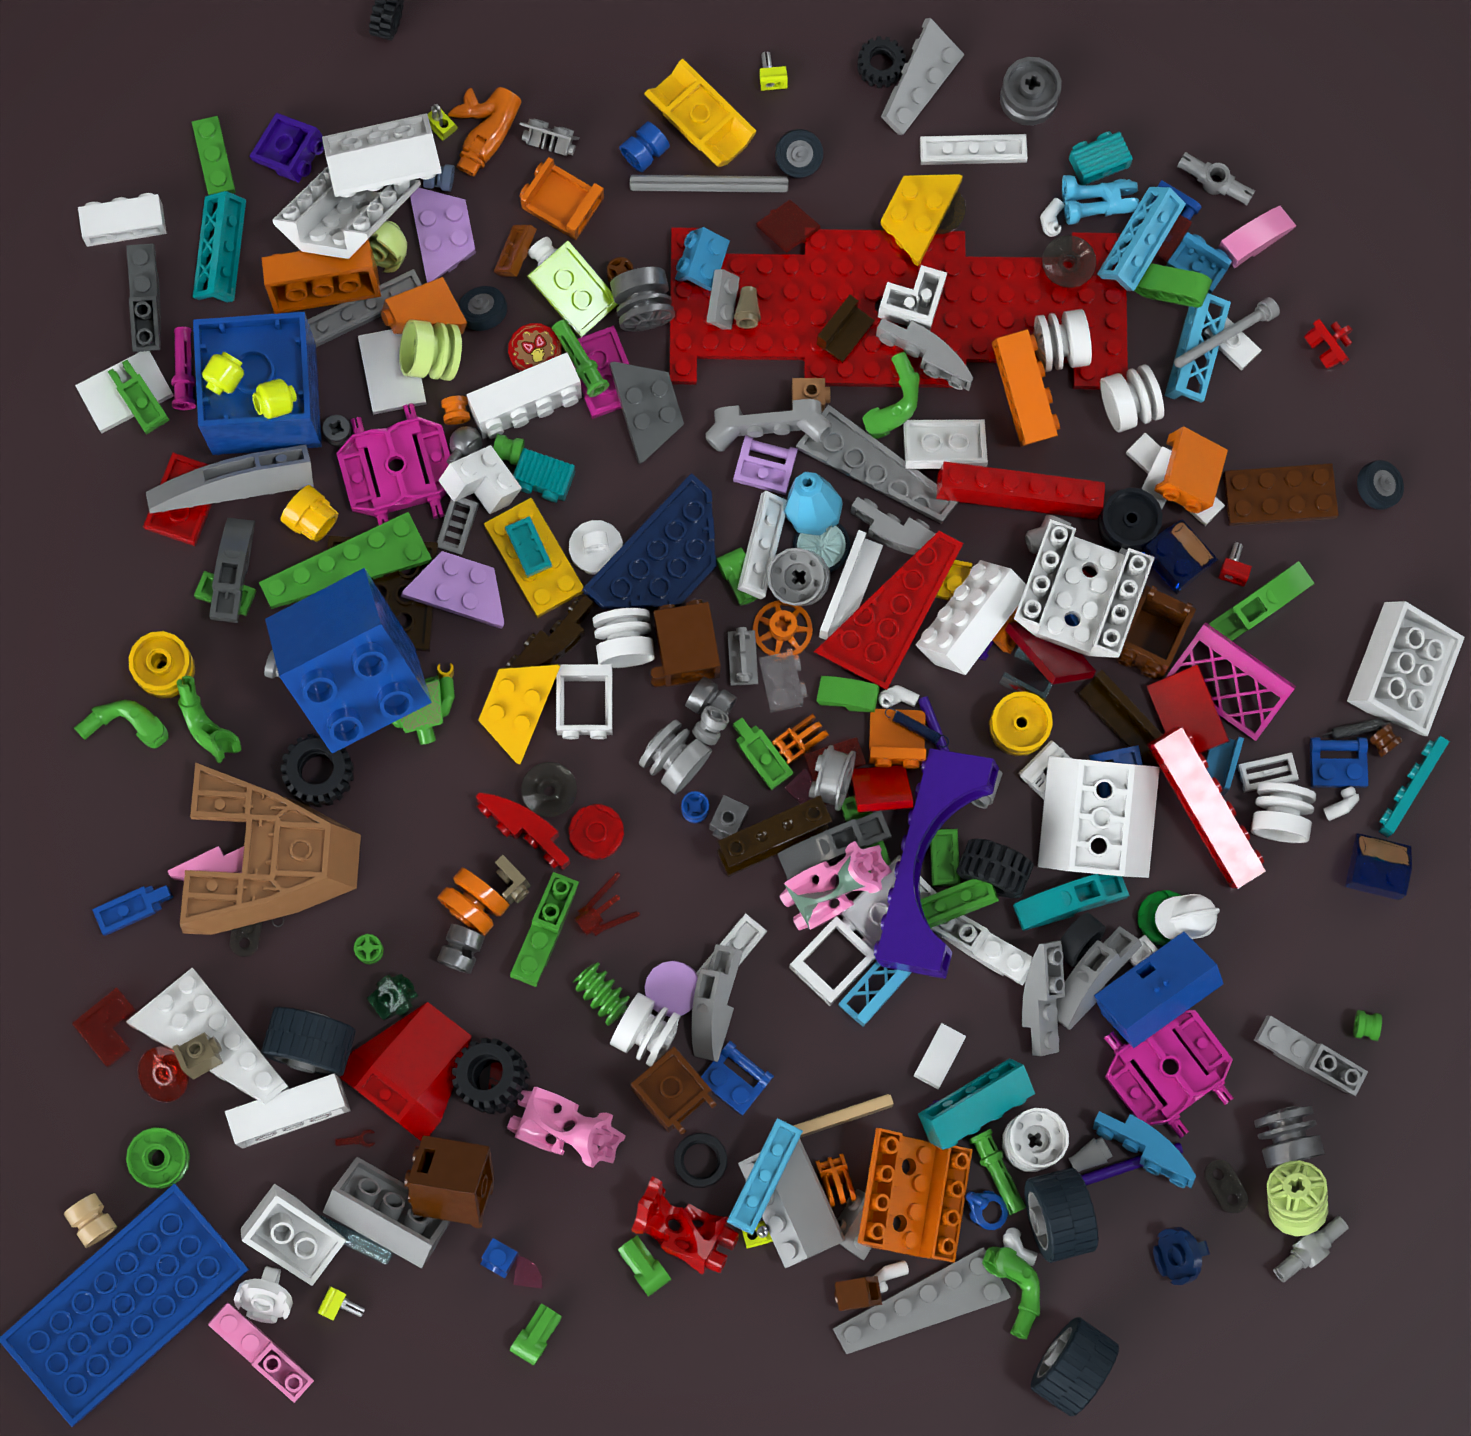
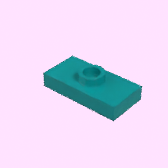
M530 516L505 527L527 578L552 567L549 556Z

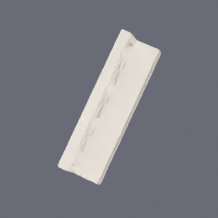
M858 530L820 629L819 637L826 640L861 605L883 545L865 539L866 532Z

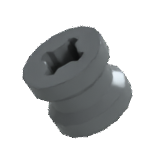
M332 415L325 420L323 433L328 443L335 447L343 446L352 436L351 427L347 419L341 415Z

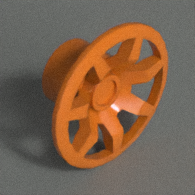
M780 600L765 605L756 615L753 624L757 645L764 653L775 658H791L800 654L808 646L812 637L813 628L808 613L801 606L785 604ZM780 606H789L796 610L791 613L787 610H781ZM775 607L776 612L772 615L771 619L762 617L767 610ZM799 613L805 618L807 627L797 625L796 618ZM759 621L769 626V631L761 637L758 634ZM807 632L804 643L799 646L794 638L795 633ZM775 638V652L768 649L762 642ZM783 641H788L796 649L789 653H780Z

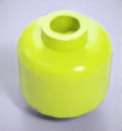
M223 352L221 355L214 354L202 372V377L208 382L205 387L218 395H221L222 391L233 393L244 376V370L241 367L243 363L226 352Z
M282 379L259 384L256 388V393L252 395L257 413L259 415L263 414L268 419L289 414L293 410V402L297 400L293 386H288Z

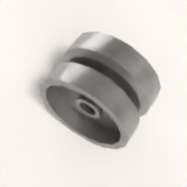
M1025 57L1014 62L1004 76L1000 93V103L1004 113L1012 121L1021 125L1034 126L1045 122L1053 115L1061 93V78L1058 70L1050 62L1040 57Z

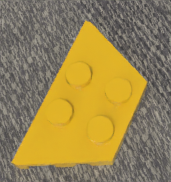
M962 175L903 176L881 219V226L888 234L895 238V242L901 249L904 248L915 265H920L962 182Z
M561 665L499 668L478 721L519 765L523 760Z

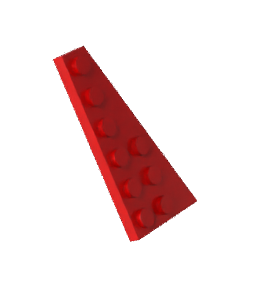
M938 531L828 637L814 653L887 690L964 543Z

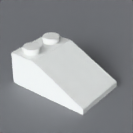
M276 1184L271 1187L241 1227V1238L244 1243L313 1286L346 1242V1239L299 1199Z

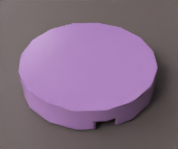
M675 960L663 962L653 968L646 979V997L655 1001L653 1009L659 1013L663 1007L668 1008L666 1016L671 1017L674 1012L682 1016L693 1009L698 975L693 968L685 963Z

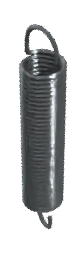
M1381 718L1339 726L1332 728V732L1326 733L1322 737H1330V735H1325L1332 733V737L1335 740L1376 730L1379 731L1382 729V725L1389 724L1391 721L1382 722Z

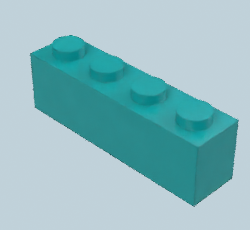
M1009 1058L918 1113V1116L929 1142L944 1150L955 1146L958 1140L978 1132L981 1126L1001 1118L1004 1112L1024 1104L1027 1098L1034 1095L1035 1092L1024 1065Z

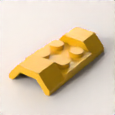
M684 59L678 62L672 74L656 88L648 89L644 93L663 113V116L717 167L728 165L748 146L756 134V130Z

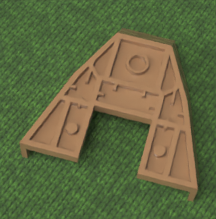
M195 763L191 819L246 822L242 873L185 870L180 927L183 933L213 935L298 913L357 889L360 834L310 806Z

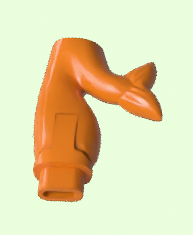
M497 87L484 103H478L473 89L469 88L464 95V104L454 107L448 114L449 117L487 118L468 134L463 143V151L459 154L461 159L456 167L470 176L475 177L479 168L484 169L485 164L498 150L522 103L516 94L503 87Z

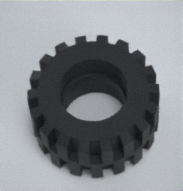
M311 733L307 734L308 738L306 739L299 737L296 739L298 743L295 745L291 743L288 747V754L284 753L283 755L284 764L281 765L283 781L295 799L299 802L302 801L307 806H311V804L316 807H322V804L333 805L334 800L338 799L340 801L344 798L342 794L345 791L348 792L351 788L349 784L354 779V766L345 747L332 754L320 735L314 736ZM318 756L329 758L333 762L334 769L327 781L315 785L304 781L302 770L307 761Z
M977 838L968 840L956 872L964 881L977 879L994 885L998 896L1021 898L1034 865L1025 855L1010 847L994 841Z
M481 1038V1043L476 1040L471 1042V1048L464 1047L461 1050L463 1056L461 1058L456 1057L454 1061L458 1064L457 1068H452V1074L456 1076V1079L452 1080L453 1086L457 1088L456 1093L464 1102L482 1113L485 1111L488 1114L495 1115V1111L502 1114L506 1112L505 1107L507 1106L513 1109L517 1106L514 1102L517 1099L521 1101L524 1098V1095L521 1094L522 1090H528L529 1084L525 1082V1079H529L530 1074L525 1070L528 1067L526 1061L522 1059V1055L499 1039L493 1038L491 1041L488 1038ZM501 1062L503 1074L499 1083L489 1090H481L479 1078L483 1069L491 1063Z

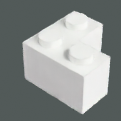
M921 265L914 290L887 282L878 318L909 326L912 320L930 331L947 273Z
M491 445L450 463L438 480L453 502L475 493L489 514L509 506L522 489Z

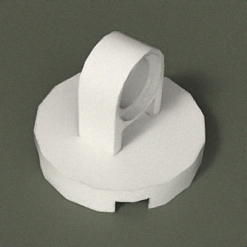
M591 520L581 524L573 531L569 540V554L576 567L578 566L579 569L589 575H596L623 546V541L620 533L613 525L601 520Z
M266 1266L261 1279H249L240 1283L234 1297L237 1309L239 1310L242 1307L247 1311V1317L263 1323H276L280 1317H283L284 1320L288 1318L293 1301L288 1291L278 1285L281 1269Z

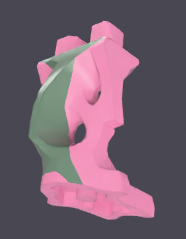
M854 841L845 849L846 856L838 864L829 866L826 861L784 883L786 889L779 897L785 906L790 907L796 904L800 913L793 917V922L798 930L808 927L811 930L821 926L854 905L853 901L849 900L845 895L851 891L861 890L876 893L882 890V878L892 871L881 856L882 849L880 845L861 849ZM814 875L819 877L818 884L812 882ZM838 875V876H839V885H838L837 887H835V884H836V876ZM832 899H838L840 902L839 906L831 908Z

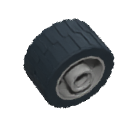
M279 1006L273 1009L261 1053L266 1058L296 1070L323 1075L335 1073L341 1077L345 1072L356 1030L348 1024L320 1013Z
M1071 1167L1027 1179L1024 1195L1028 1219L1035 1242L1044 1259L1052 1263L1094 1252L1098 1247L1099 1241L1097 1220L1089 1191L1081 1174Z
M1074 1318L1056 1336L1042 1357L1033 1374L1031 1390L1068 1416L1077 1415L1089 1404L1112 1370L1119 1353L1118 1343L1082 1318Z

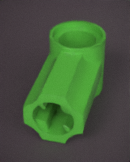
M742 548L716 558L719 570L723 578L728 580L740 606L747 605L758 599L737 589L746 556Z
M638 1235L618 1249L624 1261L635 1273V1279L648 1297L671 1281L663 1266L657 1259L653 1258Z
M541 1303L526 1329L523 1328L514 1341L510 1351L534 1366L548 1344L546 1342L556 1329L562 1316Z

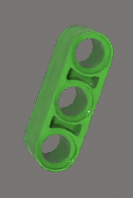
M1150 263L1134 291L1146 298L1200 308L1208 294L1212 280L1202 273Z

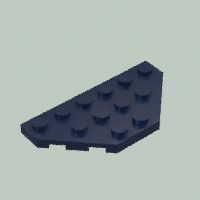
M691 473L583 587L582 591L602 609L658 608L668 604L680 607L717 566L714 545L712 491Z

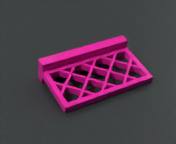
M1206 622L1166 676L1167 678L1174 675L1180 666L1192 665L1193 667L1198 663L1211 662L1214 677L1204 678L1205 682L1215 681L1217 696L1212 697V699L1218 700L1219 707L1215 704L1218 714L1255 741H1257L1296 687ZM1199 640L1209 647L1211 658L1195 660L1193 648ZM1213 650L1221 656L1214 657ZM1190 654L1191 661L1184 662ZM1226 659L1231 662L1233 674L1217 676L1215 661ZM1236 667H1238V668H1239L1240 670H1242L1243 672H1242V673H1237V672H1236ZM1246 675L1252 677L1256 690L1240 692L1237 677ZM1234 678L1236 693L1220 695L1218 680ZM1258 682H1259L1260 684H1262V685H1263L1264 687H1266V688H1265V689H1259V684H1258ZM1271 691L1280 697L1274 707L1262 708L1260 693ZM1257 694L1259 709L1243 711L1241 696ZM1237 697L1240 712L1230 714L1225 712L1221 699ZM1271 711L1264 720L1263 712ZM1260 713L1261 725L1256 732L1245 725L1244 715ZM1240 716L1241 722L1235 719L1234 717Z

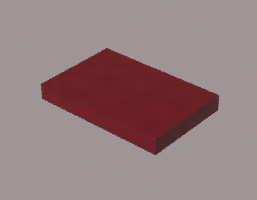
M1018 622L1008 623L1005 631L1052 685L1093 678L1096 670L1081 653L1040 639Z

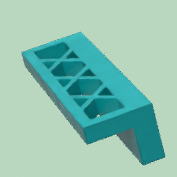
M228 191L205 196L193 298L197 300L214 297L228 303L235 299L246 199ZM218 202L217 209L213 214L214 203ZM215 227L214 235L210 239V233ZM211 254V260L207 264V258ZM208 279V287H207V290H203V289H204V283H205L206 280Z

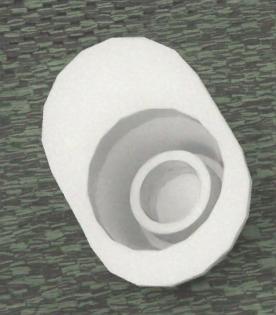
M1199 894L1177 896L1164 900L1158 906L1155 913V923L1159 932L1170 940L1182 932H1185L1191 939L1203 938L1210 935L1215 929L1217 914L1220 910L1215 907L1210 899Z

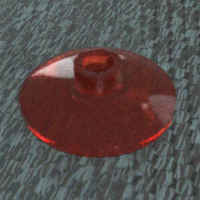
M163 1046L154 1047L146 1051L139 1061L138 1078L142 1088L151 1098L160 1102H172L185 1093L188 1087L189 1076L182 1071L173 1049Z

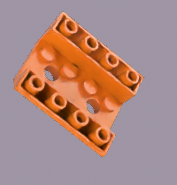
M876 1128L858 1243L866 1247L955 1263L973 1149L953 1146L942 1150L930 1142L905 1137L903 1133ZM905 1159L910 1164L907 1174L902 1170V1163ZM896 1216L901 1220L900 1228L897 1231L893 1227V1220Z

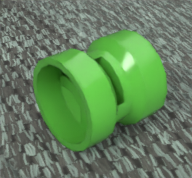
M497 434L493 449L501 460H507L511 464L517 465L524 448L525 439L515 438L513 440L508 439L506 435Z

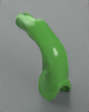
M901 352L891 358L900 378L899 385L903 391V398L899 402L883 409L879 407L874 408L863 417L867 432L875 439L885 437L890 434L891 430L904 424L912 417L917 408L920 377L917 372H914L906 352Z
M183 676L182 680L178 679L177 686L180 694L178 704L194 739L215 757L217 763H221L222 759L225 758V752H240L241 744L239 738L230 730L220 728L206 715L201 705V699L196 694L194 678Z
M121 700L95 706L91 709L93 712L74 727L79 735L86 740L103 724L106 726L110 721L121 716L130 721L137 730V737L151 748L156 749L169 738L168 731L163 723L147 708L131 700Z
M990 1247L985 1253L982 1264L989 1273L999 1278H1008L1020 1286L1022 1298L1018 1306L1019 1313L1010 1333L1020 1339H1027L1035 1318L1040 1315V1281L1037 1273L1024 1259L1016 1255L1017 1252L1012 1248Z

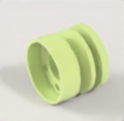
M410 319L403 329L400 341L399 362L403 375L424 378L429 374L432 379L438 380L441 378L447 381L454 379L459 368L462 352V338L458 325L448 323L445 325L444 323L437 322L432 326L428 321Z
M1298 1160L1285 1162L1277 1166L1270 1174L1267 1181L1269 1217L1274 1226L1283 1233L1293 1236H1306L1317 1231L1325 1223L1328 1215V1190L1326 1178L1321 1170L1311 1163Z

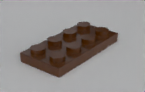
M1332 463L1230 470L1223 473L1229 526L1336 519L1339 516Z

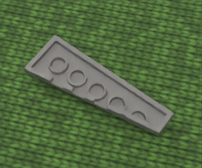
M830 405L822 412V416L832 423L830 435L824 441L817 443L805 433L796 445L799 451L940 524L944 522L958 504L956 501L936 499V483L917 469H905V461Z
M983 1247L882 1302V1305L874 1306L833 1328V1331L845 1353L849 1354L990 1306L1011 1297L1001 1278L989 1273L984 1268L982 1262L986 1251Z

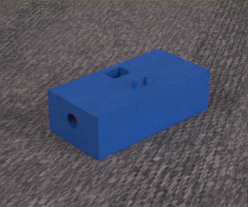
M1182 932L1099 991L1094 997L1101 1014L1135 1048L1224 983L1217 964L1185 932Z

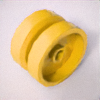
M150 632L140 637L132 646L129 655V670L134 680L150 696L160 699L173 698L179 695L177 680H182L183 676L194 677L195 663L190 651L182 640L168 632ZM161 663H166L163 668L159 669Z
M1026 691L1013 692L1003 697L992 711L989 721L990 736L994 744L1004 753L1013 756H1027L1037 751L1050 736L1053 726L1052 713L1047 703L1038 695ZM1017 719H1023L1026 722V726L1023 728L1019 727L1016 723Z

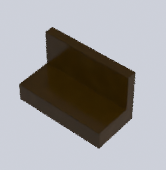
M852 295L847 297L817 337V345L842 363L875 322L873 318L858 308L859 300Z

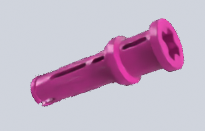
M177 327L174 329L175 376L171 380V385L174 387L172 407L177 410L196 408V401L193 398V387L196 385V380L192 376L191 365L192 330L189 327Z

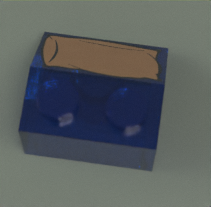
M1183 519L1166 528L1149 542L1142 551L1144 554L1155 557L1152 567L1176 594L1180 593L1218 561L1217 557Z
M1357 833L1345 887L1392 899H1402L1407 895L1412 871L1411 846Z

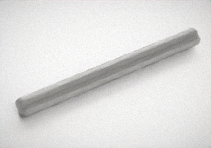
M631 175L630 190L787 192L788 177Z

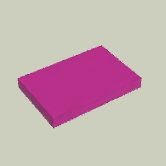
M614 326L578 338L589 359L597 362L599 373L610 384L607 390L600 395L589 397L587 395L588 389L582 379H580L581 391L592 419L621 409L609 363L629 364L616 329Z

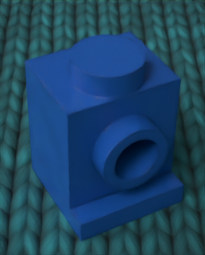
M492 1238L481 1257L483 1260L480 1265L505 1279L519 1253Z

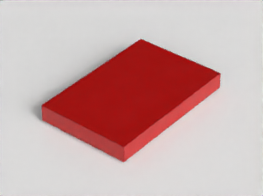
M173 452L160 485L209 464ZM213 503L165 512H149L143 527L146 530L196 546Z
M1199 665L1190 667L1147 686L1165 733L1174 727H1182L1183 730L1187 729L1195 741L1193 747L1197 754L1230 742Z

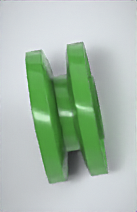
M151 1128L144 1130L133 1138L127 1149L126 1163L129 1173L137 1182L146 1187L159 1189L170 1187L174 1183L179 1182L189 1168L190 1153L186 1142L180 1135L168 1129ZM161 1150L165 1156L164 1161L161 1165L155 1166L152 1162V1156L156 1151Z

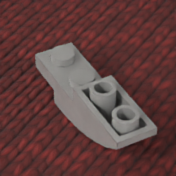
M883 318L881 319L877 327L876 336L879 337L882 343L888 346L896 345L904 349V352L911 357H922L920 368L924 370L926 375L936 379L940 377L948 381V384L955 389L970 390L973 376L961 358L937 335L912 320L908 328L904 329Z
M857 497L851 506L850 513L870 525L867 536L894 550L915 555L935 535L934 532L929 530V525L920 519L913 520L909 517L904 526L901 525L899 518L891 513L884 514L879 511L878 506L869 499L865 498L862 500Z
M1119 926L1104 943L1097 940L1065 981V997L1056 999L1057 1021L1061 1025L1071 1030L1095 1005L1096 999L1094 995L1105 988V984L1142 946L1137 937Z
M1058 940L1039 944L1032 958L1025 981L1022 1027L1031 1028L1032 1056H1045L1059 1052L1056 999L1065 997L1062 944Z
M716 944L709 968H700L692 1009L691 1029L695 1057L715 1062L719 1060L734 1010L727 1003L743 953L740 949Z
M1266 1016L1254 1041L1274 1052L1273 1055L1352 1096L1357 1095L1368 1073L1365 1069L1325 1045L1315 1043L1272 1016Z

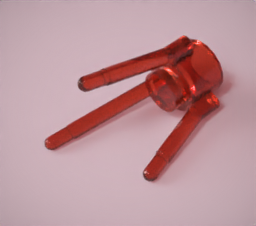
M619 872L599 890L586 906L578 911L580 914L574 918L587 936L592 932L597 936L604 930L640 915V912L636 911L600 925L603 922L600 914L617 902L620 896L615 895L598 909L592 907L621 876Z

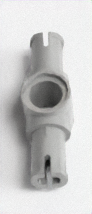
M1185 152L1177 166L1197 177V181L1203 184V188L1207 193L1212 195L1222 194L1224 196L1227 194L1246 206L1256 191L1236 181L1235 176L1230 174L1229 168L1222 163H1204ZM1210 176H1219L1222 182H1215Z
M1337 1216L1320 1231L1317 1230L1309 1235L1300 1237L1292 1245L1291 1255L1273 1269L1275 1275L1282 1282H1286L1302 1268L1306 1269L1308 1266L1312 1268L1330 1254L1331 1244L1349 1229L1346 1222L1340 1216Z

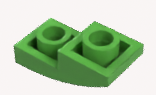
M821 676L816 701L819 705L843 706L848 711L875 712L880 687L876 684L860 680Z

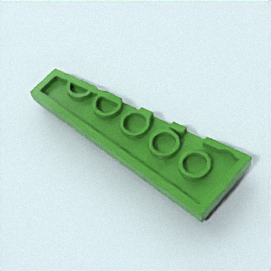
M409 512L260 581L259 584L271 609L301 601L363 568L366 569L371 578L376 579L388 573L400 572L432 562V558Z

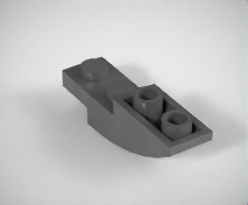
M154 243L126 245L130 287L129 309L133 352L161 350V307Z
M227 518L213 577L210 620L238 623L245 575L248 573L255 528L254 520Z
M880 810L860 819H853L833 827L777 854L789 880L826 861L829 864L839 860L840 857L846 856L845 849L854 841L863 849L891 838V833Z

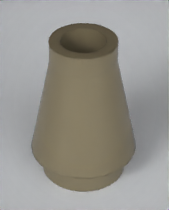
M752 286L741 288L734 314L736 324L741 328H755L761 320L757 289Z

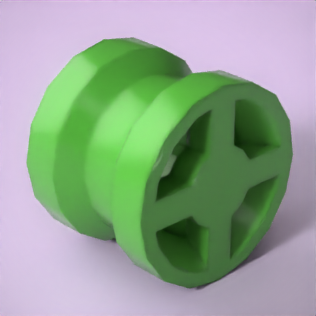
M372 934L361 935L354 943L355 955L362 963L371 965L381 960L384 949L376 936Z
M1358 1010L1354 1020V1038L1360 1039L1365 1036L1369 1037L1372 1041H1378L1382 1027L1381 1013L1369 1015L1365 1011Z

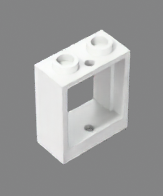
M612 664L560 666L556 683L557 735H562L563 739L570 740L578 739L579 735H590L591 739H606L607 735H613ZM564 681H605V725H564Z
M837 916L789 966L829 1006L875 960L874 944L866 937L861 940L854 933L856 928L846 918L840 920ZM837 929L866 957L833 990L804 961Z

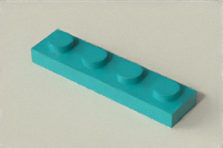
M1439 736L1434 742L1431 740L1427 742L1421 752L1424 758L1420 765L1415 763L1407 775L1410 778L1409 783L1406 787L1402 785L1393 798L1397 801L1392 810L1387 808L1379 822L1383 825L1379 833L1388 838L1395 832L1450 741Z

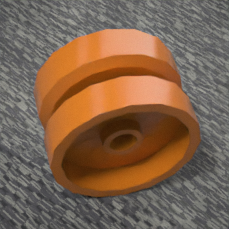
M461 867L453 877L455 885L464 893L461 894L452 887H445L437 899L459 921L486 936L494 924L492 919L483 910L485 909L492 915L501 917L510 905L479 877Z

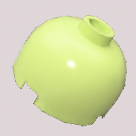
M386 221L368 240L370 241L376 265L384 267L383 272L390 273L395 272L404 261L407 254V241L396 223Z

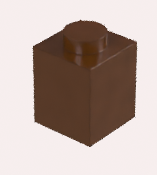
M878 1276L835 1282L836 1290L834 1297L839 1311L882 1305Z

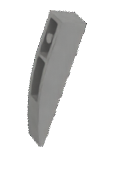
M306 445L251 453L195 469L147 491L146 497L149 512H165L284 491L300 490L307 485L314 487L308 449Z

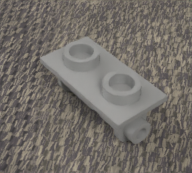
M746 627L736 628V631L728 632L731 686L758 684L755 630L747 631Z

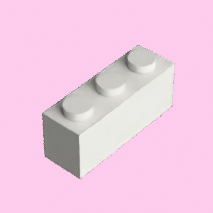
M144 193L139 195L138 198L131 199L119 197L107 203L89 202L85 206L78 207L82 238L87 247L167 234L163 205L158 194Z

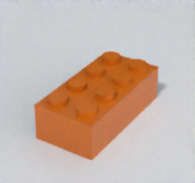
M369 240L349 259L302 252L301 250L262 257L264 285L275 314L381 297L378 269Z
M1028 330L996 338L992 342V347L1020 446H1027L1058 436L1057 430H1060V423L1057 414L1051 413L1050 404L1053 403L1049 387L1044 388L1042 378L1045 377V370L1042 361L1037 362L1035 356L1038 346L1034 334L1030 335Z

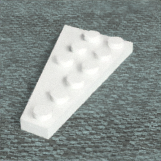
M193 968L189 969L126 1021L132 1028L143 1032L174 1051L173 1046L177 1044L181 1046L204 1032L210 1038L214 1036L222 1048L219 1055L223 1063L210 1070V1072L265 1105L287 1087V1084Z

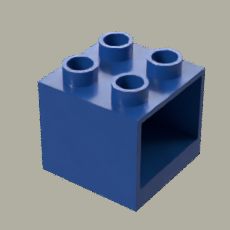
M305 312L193 320L198 427L212 455L262 452L306 445L307 448L322 447L316 343ZM223 352H226L243 363L241 367L244 370V376L233 393L222 391L221 395H218L205 387L208 382L202 377V372L214 354L221 355ZM282 379L288 386L292 385L296 392L297 400L293 402V410L289 414L273 419H268L263 414L259 415L252 398L253 393H256L257 386L271 380Z
M365 568L265 619L279 677L332 754L432 703L415 646Z

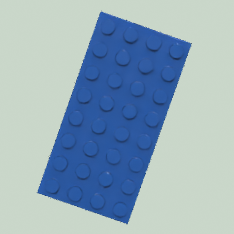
M174 1183L0 1337V1343L69 1425L74 1427L250 1269L177 1184Z

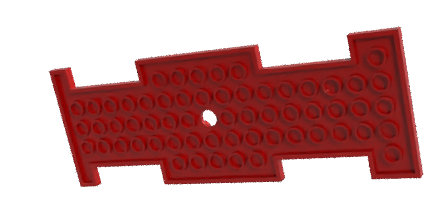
M671 228V306L674 307L675 317L670 321V379L672 385H697V359L804 360V378H825V386L901 387L899 385L900 378L891 358L896 354L904 352V349L896 345L888 346L882 343L879 337L876 336L877 327L882 318H878L875 304L883 298L887 282L914 290L921 265L947 273L930 331L948 344L965 365L966 362L997 363L992 342L996 338L1028 330L1029 334L1033 335L1034 320L1037 315H1044L1048 324V315L1054 313L1059 324H1062L1064 311L1083 309L1090 331L1092 358L1090 365L1073 368V389H1100V380L1116 373L1122 374L1127 382L1126 289L1116 280L1101 279L1097 275L1121 233L1072 232L1071 258L966 257L965 231H936L920 265L917 266L912 262V258L904 248L901 249L895 242V238L888 234L886 230L805 229V255H725L721 269L740 277L734 311L737 308L741 288L752 286L757 289L761 320L755 328L745 329L737 326L736 320L733 317L732 329H721L706 322L711 291L688 280L681 282L675 280L677 274L676 266L685 249V238L691 231L698 228ZM1118 263L1113 265L1111 270H1114ZM852 295L859 300L858 308L873 318L875 322L842 363L817 345V337L847 297ZM892 322L904 329L908 328V326ZM907 354L914 372L919 374V387L953 388L948 384V381L940 377L936 379L926 375L924 370L920 368L922 357L914 358ZM1064 357V363H1068L1066 357Z

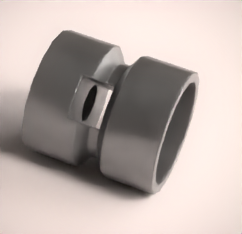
M704 676L692 691L685 706L697 714L702 713L705 707L713 706L728 715L737 697L725 689L719 691L718 685Z
M451 924L446 936L448 945L442 946L437 961L452 969L471 974L476 962L474 953L480 952L485 936L463 926Z

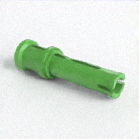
M563 319L552 326V331L556 334L576 367L575 370L579 379H582L588 389L587 395L595 397L606 391L610 385L608 380H604L599 373L597 362L589 359L570 328L568 321Z
M989 1129L969 1139V1142L974 1144L981 1158L980 1164L983 1167H987L1006 1204L1009 1214L1012 1215L1026 1208V1205L1002 1160L1004 1153L1002 1150H998L991 1136L993 1131Z

